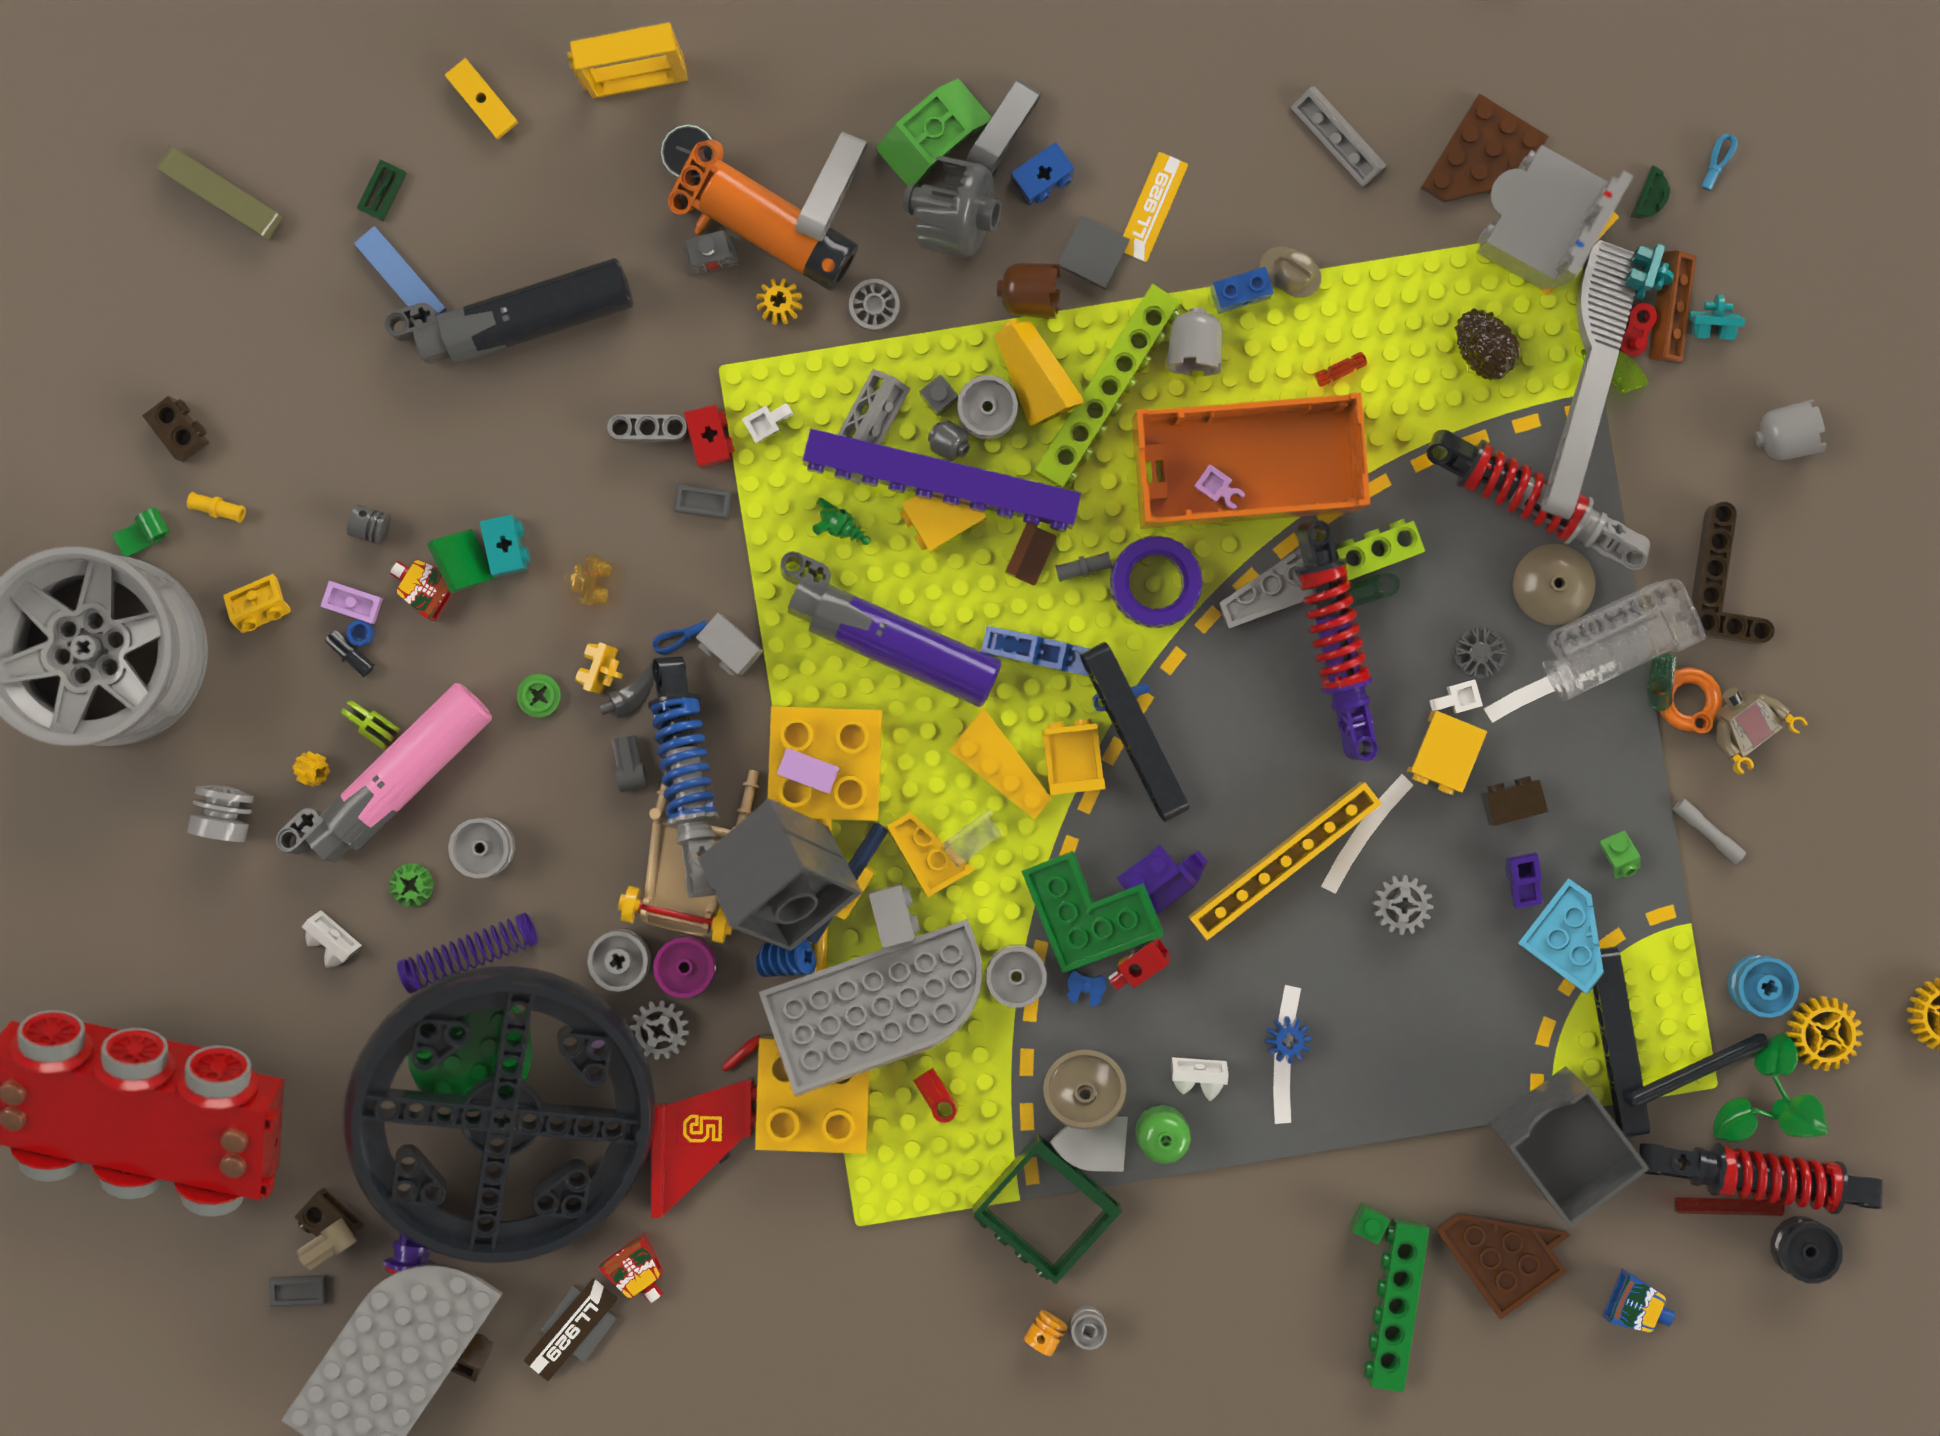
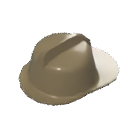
M1282 246L1269 249L1263 254L1259 262V268L1266 267L1271 284L1293 297L1304 298L1310 296L1317 291L1321 283V273L1313 259L1308 254L1298 252L1289 247Z

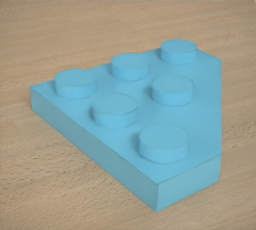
M1568 878L1518 944L1587 995L1604 973L1592 895Z

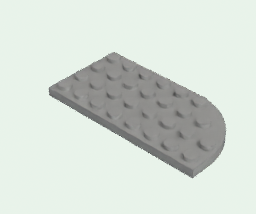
M968 919L918 936L915 940L889 946L759 992L794 1096L808 1093L923 1052L949 1039L964 1025L975 1008L981 989L982 962L975 937Z
M445 1264L416 1265L390 1275L380 1282L361 1302L281 1421L304 1436H406L503 1293L473 1273Z

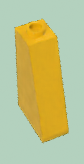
M1018 319L1011 320L1002 325L1003 330L994 334L1029 427L1048 422L1084 403L1082 396L1031 321L1019 323Z

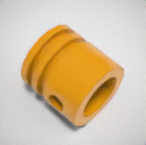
M1040 1310V1316H1036V1321H1033L1024 1336V1340L1040 1353L1052 1356L1061 1341L1060 1337L1064 1336V1331H1067L1068 1326L1053 1314Z

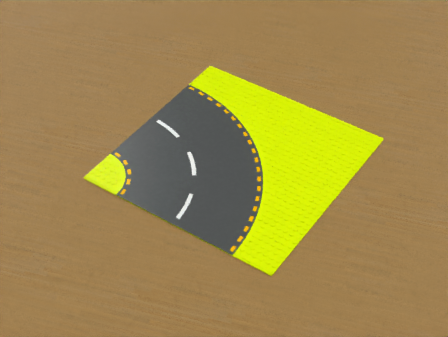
M1472 244L1319 269L1321 283L1317 291L1310 296L1304 298L1293 297L1272 285L1274 293L1270 299L1221 314H1217L1210 287L1168 293L1180 301L1177 309L1181 312L1178 316L1190 312L1192 308H1202L1206 310L1207 314L1214 316L1220 321L1222 325L1221 372L1211 376H1204V371H1192V376L1170 372V367H1167V358L1172 325L1170 323L1166 324L1162 331L1166 333L1163 341L1158 348L1155 346L1151 348L1148 355L1152 358L1144 371L1137 370L1133 377L1137 380L1129 394L1125 392L1122 394L1118 401L1123 404L1115 417L1108 416L1104 423L1108 426L1100 440L1095 438L1091 443L1090 448L1093 449V452L1085 464L1081 461L1075 469L1079 474L1070 487L1065 485L1063 488L1081 493L1073 528H1067L1066 532L1051 529V524L1040 522L1037 526L1054 534L1056 540L1034 586L1005 573L1026 526V523L1023 522L1024 518L1013 516L1012 519L1002 518L996 515V511L986 509L984 512L986 520L982 523L975 524L935 548V551L931 554L927 548L922 551L914 536L918 535L913 525L908 527L900 515L904 511L901 504L914 497L916 492L905 490L904 493L890 491L888 489L889 486L879 483L877 487L868 486L861 482L858 485L850 480L834 477L835 473L824 471L823 474L808 471L807 466H803V456L810 428L838 435L872 369L895 377L910 388L880 445L946 460L931 450L928 436L934 425L938 422L942 423L949 420L962 427L957 414L958 401L937 417L920 397L919 391L941 374L959 397L963 387L972 379L984 375L997 376L1006 381L1015 391L1018 401L1015 423L1004 436L991 441L979 440L969 435L968 443H970V448L963 458L959 456L956 460L950 462L1055 486L1034 472L1072 410L1048 422L1029 427L994 334L1003 330L1002 325L1011 320L1018 319L1019 323L1031 321L1082 396L1143 297L1058 311L1056 319L1024 316L720 366L719 376L729 437L732 439L735 453H732L772 706L883 711L879 820L832 819V835L846 862L849 863L874 823H878L886 828L890 823L911 812L944 844L956 852L963 861L975 869L926 898L888 832L867 864L876 873L850 914L844 920L835 915L828 925L827 968L884 949L880 940L869 893L873 890L903 883L904 888L909 887L913 903L909 906L911 915L916 914L920 927L919 932H916V937L968 919L982 962V982L979 998L970 1017L954 1035L933 1048L870 1070L866 1154L844 1153L856 1225H872L973 1208L976 1201L1037 1134H1040L1050 1143L1054 1136L1066 1126L1059 1122L1047 1108L1043 1085L1046 1074L1052 1064L1063 1055L1077 1050H1094L1109 1056L1118 1064L1126 1081L1125 1102L1117 1116L1128 1117L1123 1172L1087 1171L1080 1169L1100 1187L1489 1125V1122L1565 1066L1589 1087L1602 1106L1613 1105L1593 988L1586 995L1518 944L1568 878L1592 895L1600 949L1616 946L1620 952L1643 1086L1713 1054L1633 570L1610 557L1603 556L1591 547H1584L1582 542L1574 539L1567 546L1579 551L1588 560L1594 572L1595 593L1588 609L1579 618L1570 623L1551 626L1535 622L1526 616L1516 603L1512 589L1514 571L1520 560L1532 549L1553 543L1566 545L1563 543L1564 541L1555 537L1559 529L1556 528L1554 533L1549 534L1546 532L1548 523L1543 521L1540 527L1533 525L1535 516L1530 514L1527 520L1521 519L1522 509L1517 507L1514 513L1508 512L1507 507L1510 504L1507 502L1508 497L1505 498L1501 506L1495 505L1494 501L1499 494L1495 490L1492 491L1488 499L1482 498L1481 494L1486 487L1482 483L1479 484L1475 492L1456 486L1458 476L1432 463L1427 457V449L1433 434L1438 430H1448L1475 446L1483 439L1490 446L1494 447L1491 455L1501 450L1505 453V461L1514 457L1518 460V468L1527 464L1531 467V475L1534 472L1540 471L1544 474V481L1549 479L1586 357V350L1581 340L1577 320V296L1583 266L1578 275L1566 285L1555 287L1549 295H1545L1532 283L1478 254L1476 251L1480 244ZM1472 308H1476L1478 311L1485 310L1487 313L1493 312L1494 317L1502 320L1504 325L1511 329L1512 334L1519 341L1521 352L1519 353L1520 360L1518 365L1501 379L1489 380L1478 376L1476 371L1471 370V365L1467 364V361L1460 354L1461 350L1458 348L1455 326L1458 325L1457 320L1462 317V314L1471 311ZM1150 313L1146 315L1148 324L1155 326L1160 323V318L1157 314ZM1135 336L1131 339V344L1137 349H1142L1146 346L1145 340L1140 336ZM1121 359L1117 361L1116 366L1121 372L1131 370V364L1128 360ZM878 379L873 388L874 392L879 390L884 380ZM1106 382L1102 385V391L1106 395H1114L1117 392L1116 386L1111 382ZM1361 392L1370 505L1354 513L1140 529L1136 459L1134 457L1132 418L1136 410H1158L1339 396ZM787 403L794 415L777 423L780 429L779 432L756 444L742 419L764 406H767L769 411L772 412ZM989 403L988 406L982 405L984 411L989 412L992 410V404ZM869 404L863 407L860 412L861 416L866 414ZM1092 405L1087 409V413L1091 418L1096 419L1102 416V410L1099 406ZM1604 405L1580 494L1593 498L1592 509L1594 511L1596 510L1598 513L1602 511L1610 519L1625 525L1606 405ZM856 428L850 431L849 438H853ZM1082 428L1075 429L1072 433L1073 438L1078 442H1083L1088 438L1087 432ZM1063 451L1058 455V460L1063 465H1069L1073 462V456L1071 453ZM1151 461L1145 462L1147 483H1153ZM1155 461L1157 482H1162L1160 461ZM823 498L838 509H845L855 519V526H860V531H865L864 536L870 537V544L863 545L861 540L857 543L856 539L851 541V537L843 539L830 535L828 531L816 535L813 532V525L822 521L820 517L822 508L817 504L818 499ZM1401 519H1405L1406 523L1414 521L1425 552L1350 580L1351 587L1344 592L1351 594L1354 598L1353 603L1348 606L1357 612L1356 618L1350 622H1356L1360 626V631L1354 636L1363 639V646L1358 650L1366 653V660L1360 665H1367L1373 680L1372 683L1365 686L1366 695L1370 697L1368 706L1373 718V729L1378 745V752L1374 759L1370 761L1353 760L1344 753L1341 733L1337 725L1336 710H1332L1331 706L1333 703L1332 696L1321 691V678L1323 677L1319 675V670L1326 668L1325 661H1316V655L1323 653L1322 647L1314 648L1312 645L1314 640L1320 639L1319 634H1312L1309 631L1310 626L1316 625V620H1309L1306 617V613L1316 610L1317 605H1305L1301 602L1228 629L1218 603L1297 551L1300 547L1296 533L1299 525L1303 522H1326L1331 529L1334 550L1339 549L1338 543L1351 538L1354 539L1355 543L1364 540L1363 534L1378 528L1380 533L1390 530L1389 524ZM1313 527L1311 537L1315 540L1317 533ZM1400 532L1397 536V541L1401 546L1407 547L1409 545L1410 539L1406 533ZM1162 536L1172 538L1177 542L1179 541L1188 548L1197 559L1202 573L1201 594L1193 610L1176 624L1163 628H1148L1128 620L1116 607L1110 590L1112 569L1091 573L1086 578L1079 576L1059 582L1055 565L1079 560L1080 556L1087 558L1108 551L1113 567L1118 555L1131 543L1144 537ZM1379 542L1372 544L1371 550L1373 554L1382 556L1384 553L1383 545ZM794 551L819 561L830 570V585L979 651L982 649L987 625L1086 648H1093L1105 641L1114 653L1130 687L1145 682L1149 685L1150 692L1137 696L1136 699L1188 801L1189 810L1167 822H1163L1149 798L1107 712L1097 711L1094 708L1092 699L1097 692L1088 676L990 655L999 659L1002 665L987 700L983 706L977 707L809 632L811 623L788 613V605L797 585L788 582L782 577L780 570L782 557L786 553ZM1354 552L1346 554L1347 563L1350 566H1356L1359 561L1357 554ZM1147 557L1138 561L1132 568L1129 576V587L1133 597L1141 605L1151 609H1161L1171 605L1178 598L1181 590V577L1177 568L1169 560L1161 557ZM789 562L785 566L790 572H796L801 568L796 562ZM807 567L805 568L804 578L806 577V572L808 573L809 568ZM818 574L817 577H814L813 581L818 583L823 575ZM1556 578V579H1555V581H1554L1555 587H1557V588H1561V587H1562V580H1561V579H1559V578ZM1476 627L1491 629L1501 636L1507 653L1502 668L1496 674L1481 679L1472 678L1464 674L1458 668L1454 659V647L1458 638L1465 631ZM1479 632V642H1482L1483 632ZM1472 633L1465 637L1470 644L1475 643ZM1489 634L1486 642L1492 644L1496 639ZM1463 644L1460 645V649L1469 651L1470 647ZM1498 644L1492 646L1491 649L1492 651L1499 650L1500 646ZM1468 654L1459 655L1462 664L1469 660ZM1493 654V661L1499 663L1501 655ZM1489 661L1486 662V664L1492 671L1494 667ZM1471 662L1467 670L1471 671L1475 663ZM1482 664L1478 665L1477 674H1485ZM1476 680L1483 706L1459 713H1454L1452 706L1436 710L1487 731L1463 793L1454 791L1453 795H1449L1437 790L1439 785L1429 781L1428 785L1413 780L1414 774L1407 772V769L1413 766L1430 724L1427 721L1432 711L1429 700L1449 695L1447 691L1449 686ZM1099 699V706L1104 707L1101 700ZM984 708L1050 795L1042 730L1048 729L1047 723L1064 722V727L1075 726V720L1091 719L1092 724L1098 723L1105 789L1050 795V801L1038 816L1033 819L949 750ZM1362 742L1358 746L1359 754L1363 751ZM1530 776L1531 780H1540L1548 812L1497 826L1489 825L1481 793L1488 792V786L1504 783L1505 787L1515 785L1514 779ZM1359 782H1365L1382 805L1209 940H1206L1187 916ZM1625 830L1641 856L1640 869L1630 877L1622 876L1615 879L1612 874L1613 868L1600 847V841ZM1161 844L1176 864H1179L1199 850L1207 860V863L1196 886L1157 915L1164 935L1159 937V939L1171 954L1169 965L1137 987L1133 988L1130 983H1127L1119 990L1112 985L1108 977L1119 969L1117 966L1119 960L1135 947L1078 967L1075 970L1082 975L1092 977L1104 975L1106 978V989L1101 996L1102 1002L1094 1007L1090 1006V991L1085 993L1081 990L1076 1003H1072L1067 997V992H1069L1068 976L1072 970L1062 973L1021 871L1074 851L1093 901H1097L1124 891L1125 889L1116 878ZM1536 852L1539 856L1542 876L1540 887L1543 904L1515 909L1512 901L1510 881L1506 877V859ZM1402 875H1407L1408 882L1415 877L1418 879L1417 886L1421 884L1427 886L1423 893L1432 894V898L1427 900V904L1433 905V909H1427L1426 911L1431 917L1430 920L1424 918L1421 920L1424 924L1423 928L1415 925V933H1409L1406 928L1404 934L1400 935L1398 934L1397 927L1393 932L1387 931L1388 923L1383 926L1378 923L1382 916H1375L1373 914L1374 911L1378 910V906L1372 904V901L1379 900V896L1374 892L1375 890L1383 891L1382 881L1391 884V876H1395L1400 881ZM1396 888L1388 894L1387 898H1391L1396 893ZM1410 888L1413 899L1420 901L1417 893ZM1404 899L1402 902H1397V904H1391L1401 908L1402 911L1404 907L1414 906L1404 901ZM1385 909L1387 915L1393 921H1396V919H1394L1395 914L1391 911V909ZM1415 911L1410 915L1409 921L1414 919L1419 911ZM1010 944H1021L1033 949L1042 958L1047 972L1046 986L1042 995L1032 1004L1021 1008L1008 1007L998 1002L990 993L986 982V969L991 956L1000 948ZM1137 964L1131 965L1132 968L1135 970L1141 969V967ZM1018 971L1013 972L1011 979L1021 980V973ZM1284 1016L1290 1017L1291 1024L1295 1018L1300 1019L1299 1027L1303 1025L1309 1027V1030L1303 1035H1310L1312 1037V1041L1304 1042L1310 1048V1051L1305 1052L1302 1049L1299 1051L1303 1055L1302 1060H1299L1294 1054L1292 1064L1287 1062L1286 1055L1281 1062L1277 1061L1276 1055L1278 1052L1272 1055L1268 1052V1049L1274 1044L1269 1045L1264 1041L1265 1038L1273 1037V1035L1266 1031L1267 1028L1277 1029L1273 1022L1275 1019L1281 1025H1284ZM1288 1033L1287 1038L1282 1039V1042L1290 1046V1041L1295 1040V1037L1293 1038ZM1172 1057L1227 1061L1228 1084H1224L1220 1093L1211 1101L1204 1095L1200 1083H1195L1191 1090L1182 1094L1172 1081ZM931 1068L935 1069L948 1092L958 1104V1112L955 1118L947 1123H941L933 1117L932 1110L913 1082L914 1079ZM1716 1071L1664 1096L1713 1089L1718 1085ZM1085 1093L1081 1095V1098L1087 1100L1090 1098V1095ZM942 1102L938 1105V1111L943 1116H949L952 1114V1106L947 1102ZM1158 1105L1174 1107L1182 1113L1188 1123L1191 1135L1189 1149L1181 1159L1174 1163L1160 1164L1153 1162L1143 1154L1136 1143L1134 1133L1136 1121L1142 1112L1147 1111L1151 1107ZM1035 1153L989 1205L1080 1190Z

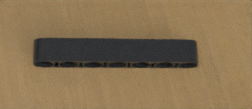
M1104 641L1080 654L1081 662L1163 822H1167L1189 810L1188 801L1109 645Z
M1616 946L1600 949L1604 973L1593 986V994L1616 1125L1625 1137L1649 1134L1650 1121L1647 1104L1638 1108H1631L1626 1099L1628 1093L1643 1087L1622 960Z

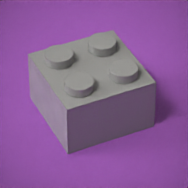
M717 613L696 637L701 642L698 647L708 656L713 658L716 655L722 661L719 665L733 676L735 674L743 676L764 652L720 613Z
M903 883L870 891L869 898L882 947L885 948L915 940L916 932H919L920 927L916 914L911 915L909 906L913 903L909 887L904 888Z

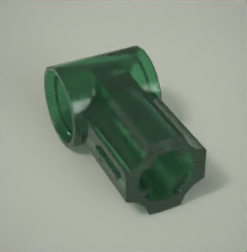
M1384 572L1350 583L1351 587L1344 592L1351 594L1354 598L1349 608L1393 596L1399 590L1400 580L1394 573ZM1383 577H1388L1393 582V588L1388 593L1383 592L1379 587V582Z
M1659 652L1656 655H1652L1649 681L1646 689L1648 705L1656 711L1668 709L1673 702L1672 691L1677 658L1670 655V653ZM1657 692L1665 693L1663 695H1655Z

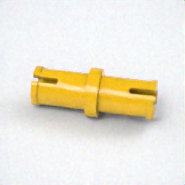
M191 492L187 499L188 509L208 513L210 517L216 519L223 517L241 523L245 517L246 508L244 506L225 502L221 497L215 496L211 498Z

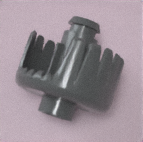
M939 156L936 160L946 164L942 166L943 171L954 174L945 175V183L956 187L942 188L923 184L920 188L918 183L911 184L906 188L903 208L910 215L914 214L917 221L924 223L914 224V230L922 235L915 236L921 248L960 257H970L981 247L987 231L994 232L996 230L1001 214V201L994 198L993 177L991 171L985 165Z

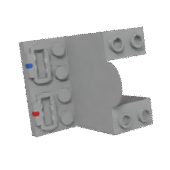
M1541 145L1535 152L1531 150L1527 157H1524L1518 169L1508 170L1496 179L1491 191V200L1494 208L1501 216L1494 223L1490 222L1487 228L1483 229L1477 240L1480 246L1476 252L1542 290L1564 286L1578 275L1632 180L1633 175L1622 171L1617 177L1611 176L1607 182Z

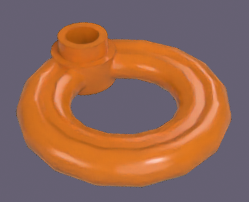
M1691 667L1677 669L1667 675L1659 686L1657 695L1659 712L1668 724L1678 730L1694 732L1699 735L1707 733L1712 729L1713 723L1717 718V712L1721 709L1723 701L1720 686L1715 679L1705 671ZM1683 684H1695L1705 693L1706 703L1701 712L1689 716L1682 714L1675 707L1674 693ZM1697 719L1702 720V728L1696 726L1695 722Z

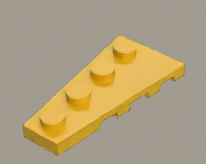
M983 708L949 751L1035 819L1050 801L1051 797Z

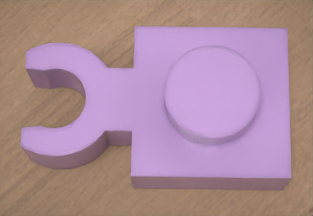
M1209 464L1193 487L1215 504L1219 498H1222L1225 506L1232 511L1237 506L1231 502L1230 497L1237 495L1243 499L1245 496L1241 489H1231L1228 487L1232 479L1211 464Z

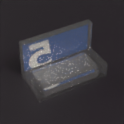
M991 809L977 817L941 845L957 867L1002 835L990 818L994 814Z

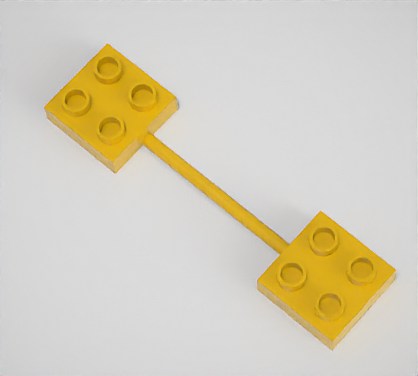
M771 706L768 799L770 798L809 818L816 819V821L828 826L831 833L832 819L878 821L883 711ZM786 748L840 767L830 794L777 774ZM828 927L818 943H811L817 964L813 973L827 968ZM762 1035L759 1038L755 1150L866 1154L868 1144L870 1070L795 1097L774 1035Z

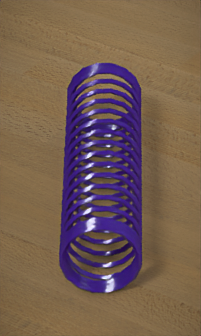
M524 912L515 916L516 924L524 939V947L518 942L512 921L507 919L508 928L516 942V950L510 946L506 929L503 923L499 922L501 934L508 946L507 954L501 947L495 927L493 925L490 926L491 933L500 951L499 957L493 951L492 942L485 928L482 929L485 942L491 951V960L485 955L484 946L478 932H474L475 941L483 955V963L478 960L473 941L467 934L466 941L475 959V966H472L469 962L465 945L462 939L458 938V946L467 962L466 970L461 966L453 941H450V950L459 966L458 973H461V970L464 972L468 971L469 966L473 969H476L477 964L484 966L486 960L491 963L494 957L501 959L502 953L505 956H509L510 950L517 953L518 948L525 950L527 945L529 947L537 945V933L529 915ZM442 944L441 950L444 959L450 968V976L453 975V973L458 974L453 969L452 961L446 946ZM433 947L434 958L442 972V979L449 977L445 973L439 951ZM425 950V959L434 975V982L441 980L436 974L435 965L430 953ZM420 954L416 955V959L426 979V985L420 982L418 969L412 957H408V960L403 959L397 962V971L401 983L410 994L419 991L420 986L425 988L428 986V983H434L428 979L427 969Z

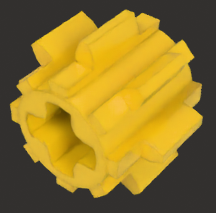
M310 751L302 753L300 757L297 756L295 764L292 766V769L295 771L294 774L297 776L296 780L312 787L321 785V782H325L328 773H330L329 764L325 762L327 758Z

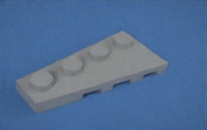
M1300 548L1218 603L1228 629L1301 603L1304 597L1314 595L1313 589L1305 591L1300 589V584L1303 582H1300L1297 575H1295V570L1304 566Z

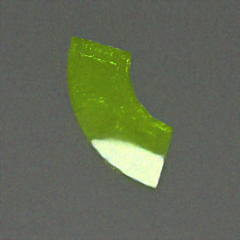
M1583 349L1581 350V354L1583 360H1585L1586 350ZM1619 351L1611 381L1616 384L1620 393L1623 394L1649 385L1639 365L1628 355Z

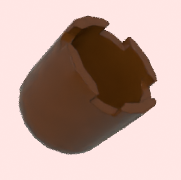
M1017 263L1008 267L1004 273L1003 280H998L997 297H1002V303L1006 311L1016 316L1056 319V314L1059 311L1060 289H1055L1056 278H1061L1060 264Z

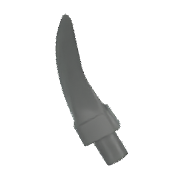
M652 663L637 682L608 693L610 701L598 705L601 715L614 711L617 718L631 713L642 704L654 682Z

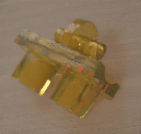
M586 556L583 576V566L575 565L574 575L566 574L565 580L573 581L571 592L578 593L580 592V584L582 582L580 605L588 606L593 605V603H607L608 588L595 587L597 576L610 578L612 563L599 560V556Z

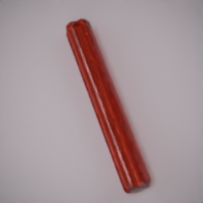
M1675 1198L1674 1210L1678 1214L1782 1216L1785 1211V1206L1780 1200L1776 1203H1770L1768 1200L1756 1201L1754 1199Z

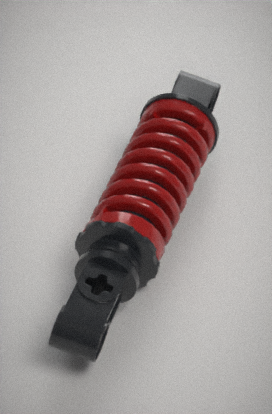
M1641 1143L1639 1145V1156L1649 1168L1643 1174L1689 1179L1693 1186L1706 1185L1707 1191L1713 1196L1725 1194L1731 1197L1737 1189L1738 1196L1746 1199L1750 1192L1756 1201H1761L1766 1194L1768 1202L1776 1203L1781 1198L1782 1203L1788 1206L1795 1199L1798 1207L1804 1208L1810 1202L1812 1209L1820 1210L1824 1207L1830 1214L1835 1215L1841 1212L1844 1204L1869 1209H1882L1883 1180L1849 1176L1842 1162L1825 1161L1820 1163L1814 1159L1805 1161L1801 1157L1791 1159L1788 1155L1782 1154L1777 1157L1774 1153L1769 1152L1762 1155L1756 1150H1751L1750 1152L1743 1148L1732 1150L1729 1146H1724L1721 1143H1715L1710 1151L1702 1147H1695L1693 1151L1650 1143ZM1676 1159H1678L1679 1163H1682V1168L1675 1164Z

